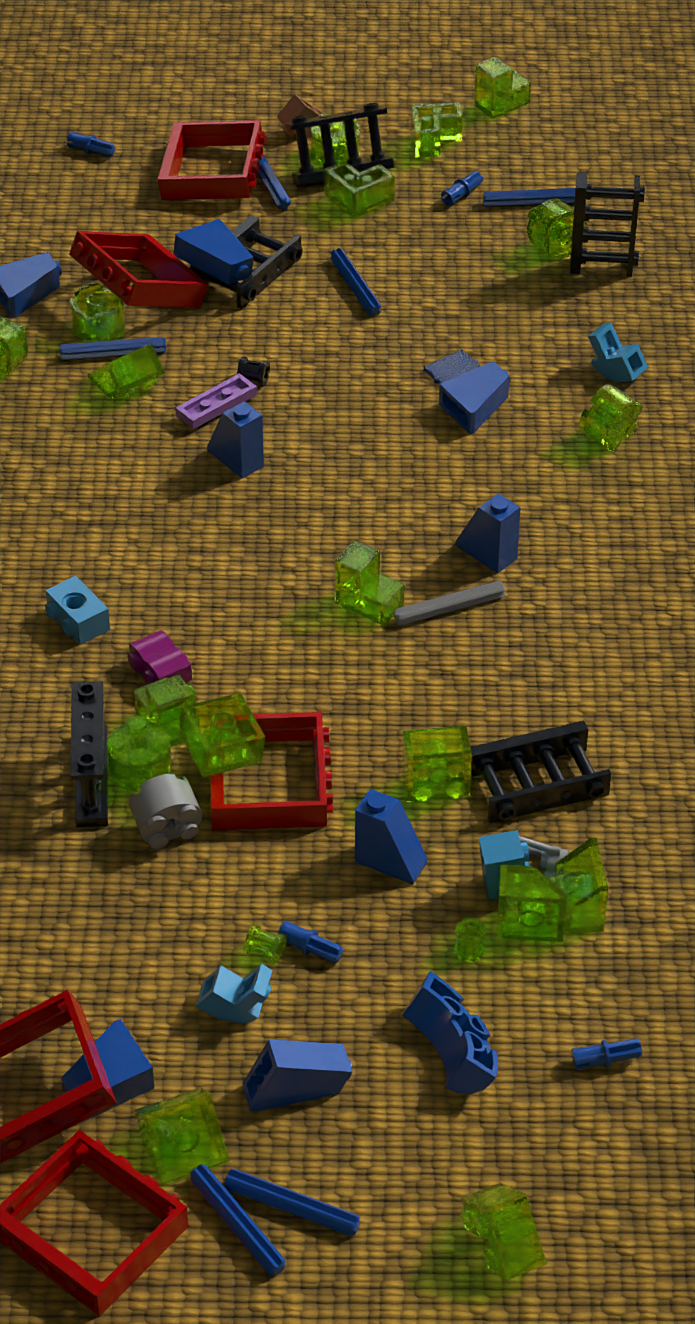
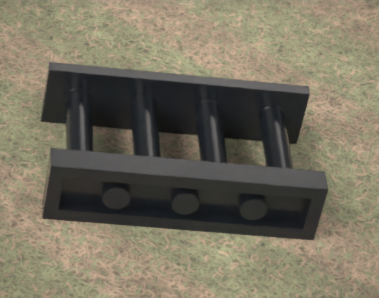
M368 103L363 105L364 109L309 119H307L306 115L292 117V122H286L285 128L296 130L301 163L299 171L292 172L293 183L305 185L394 168L393 158L382 152L377 115L386 114L387 108L378 106V103ZM367 117L372 154H370V158L361 160V157H358L353 119ZM344 121L348 158L346 163L338 164L334 160L330 123ZM320 125L325 162L322 163L323 167L314 168L310 163L306 128Z
M577 173L570 274H580L581 264H586V261L627 263V277H632L633 266L638 267L639 251H634L639 202L644 203L645 186H640V176L635 175L634 189L592 187V184H587V173ZM591 197L633 199L632 210L593 209L585 204L586 200H591ZM589 219L631 221L630 232L589 230V227H584V221L589 222ZM588 240L629 242L628 253L587 251V248H582V244L588 243Z
M252 215L236 227L232 233L254 257L253 261L262 265L257 269L252 268L251 274L241 283L235 282L228 285L192 265L190 266V269L207 283L213 282L237 292V307L240 309L245 307L250 301H253L259 293L295 262L299 261L303 253L300 235L297 234L286 244L261 234L259 218ZM258 243L277 252L272 256H268L251 247Z
M103 681L71 683V780H76V828L108 826L107 725H104Z
M585 721L466 748L465 771L468 777L483 775L493 796L489 797L488 820L490 823L609 795L610 770L594 772L584 752L587 750L588 727ZM572 754L582 775L565 779L555 758ZM542 761L552 783L535 786L525 765ZM513 768L522 790L505 793L495 772Z

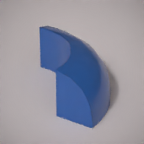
M430 971L412 997L402 1016L422 1031L439 1052L446 1069L447 1080L445 1088L463 1094L483 1091L495 1080L498 1072L497 1051L492 1050L487 1041L490 1033L478 1015H470L461 1005L464 998L440 977Z

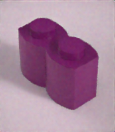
M159 630L129 644L130 654L127 656L128 662L134 671L138 670L143 675L148 688H153L157 693L163 694L192 680V669L189 660L180 649L175 647L170 637L164 631Z

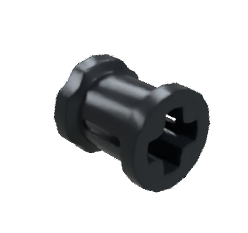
M242 356L238 364L237 374L240 373L249 380L259 381L260 384L266 385L270 373V362L251 361L247 357Z

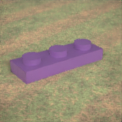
M239 373L175 408L176 416L190 428L195 429L234 406L256 396L257 386Z

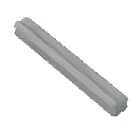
M498 580L397 608L394 610V619L398 626H403L503 598L505 596V587Z

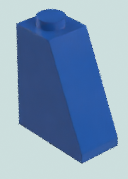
M220 219L175 234L173 254L177 258L228 285L242 281L251 274L254 257Z
M46 252L0 266V303L11 319L19 316L60 287L59 276L62 275L59 262L54 261L51 255Z
M494 361L440 383L439 405L469 434H473L508 398L510 377L506 370L502 369Z
M245 401L222 413L207 445L209 453L242 479L264 467L262 414Z
M497 494L477 509L455 541V546L499 573L517 560L520 507L502 495Z
M369 789L355 810V862L413 885L426 866L428 858L400 800Z
M121 1019L114 1021L95 1041L117 1103L88 1119L154 1089L153 1067ZM84 1054L61 1077L63 1093L59 1094V1096L93 1079Z
M269 1039L242 1083L249 1109L252 1112L339 1094L346 1081L351 1077L352 1063L348 1059L344 1044Z

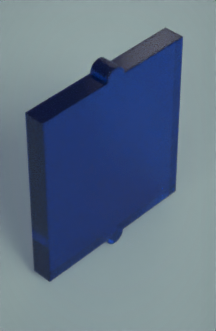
M461 349L425 365L424 371L434 379V383L440 384L481 366L478 364L477 359H472Z

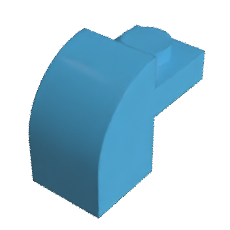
M611 322L602 324L588 336L597 356L591 363L602 376L614 382L633 381L648 368L639 345L622 346Z
M260 964L245 978H242L225 967L219 966L203 980L195 1007L219 1020L236 1023L252 1022L258 1019L262 1003L271 991L269 981L273 970Z

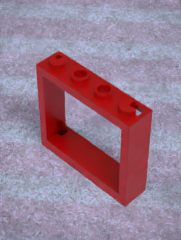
M261 120L174 122L158 176L161 200L250 198L252 188L256 187V173L260 171L259 159H263V145H266L267 135L262 131ZM249 145L242 174L178 176L186 147Z
M77 231L69 253L71 257L128 306L201 308L209 286L206 281L150 234ZM115 260L139 261L160 280H138Z
M322 712L210 716L212 830L327 826V813H333V794H326V790L332 789L331 770L325 771V766H331L330 747H324V743H329V727H323ZM313 740L316 801L224 804L223 743Z
M69 990L52 996L41 1004L22 1011L14 1018L0 1024V1058L72 1021L93 1079L1 1126L0 1164L117 1103L82 1006Z
M78 1130L0 1204V1242L99 1317L189 1227L187 1206L179 1201L178 1195H170L159 1187V1184L153 1177L147 1174L142 1175L132 1167L125 1157L114 1155L106 1149L99 1139L95 1141L81 1130ZM82 1163L163 1221L103 1282L99 1281L21 1223L29 1213Z

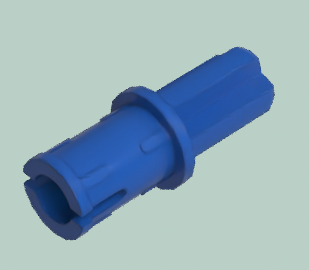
M70 132L67 137V141H70L67 143L68 147L83 150L89 155L95 153L112 157L115 152L113 143L99 140L94 135L85 136Z
M474 171L463 179H457L453 186L441 193V196H444L441 198L447 206H451L460 198L469 196L471 190L483 182V176L480 175L479 171Z
M285 921L278 931V941L302 950L304 955H309L311 952L333 963H337L343 954L342 946L319 937L316 930L309 931L289 921Z
M637 1038L607 1044L606 1040H602L601 1044L571 1049L576 1071L603 1065L609 1068L611 1067V1062L642 1056L641 1043Z

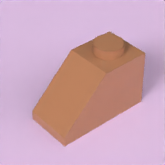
M294 94L277 118L283 124L281 128L287 134L293 136L296 134V130L285 128V123L292 122V117L306 115L307 119L325 116L326 114ZM330 123L331 131L334 130L336 127L334 123ZM320 125L306 128L307 138L321 134Z

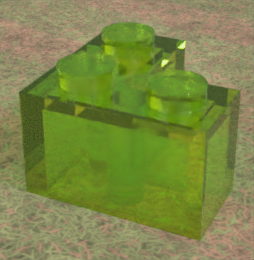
M496 57L476 64L474 106L491 119L530 103L531 82Z
M461 103L412 105L411 132L415 157L440 156V142L452 143L462 141L463 115Z
M346 161L324 169V194L351 217L356 218L395 200V176L381 164L359 173Z
M355 540L335 560L336 604L383 626L394 617L395 609L404 606L405 584L380 573V551Z
M180 675L169 679L166 677L134 690L135 711L162 750L196 738L195 724L198 723V716L194 709V702H197V696L194 688L190 684L187 685Z
M499 1183L461 1198L464 1210H461L462 1221L468 1231L484 1239L487 1248L484 1251V1259L492 1273L494 1272V1274L509 1280L547 1265L525 1193Z

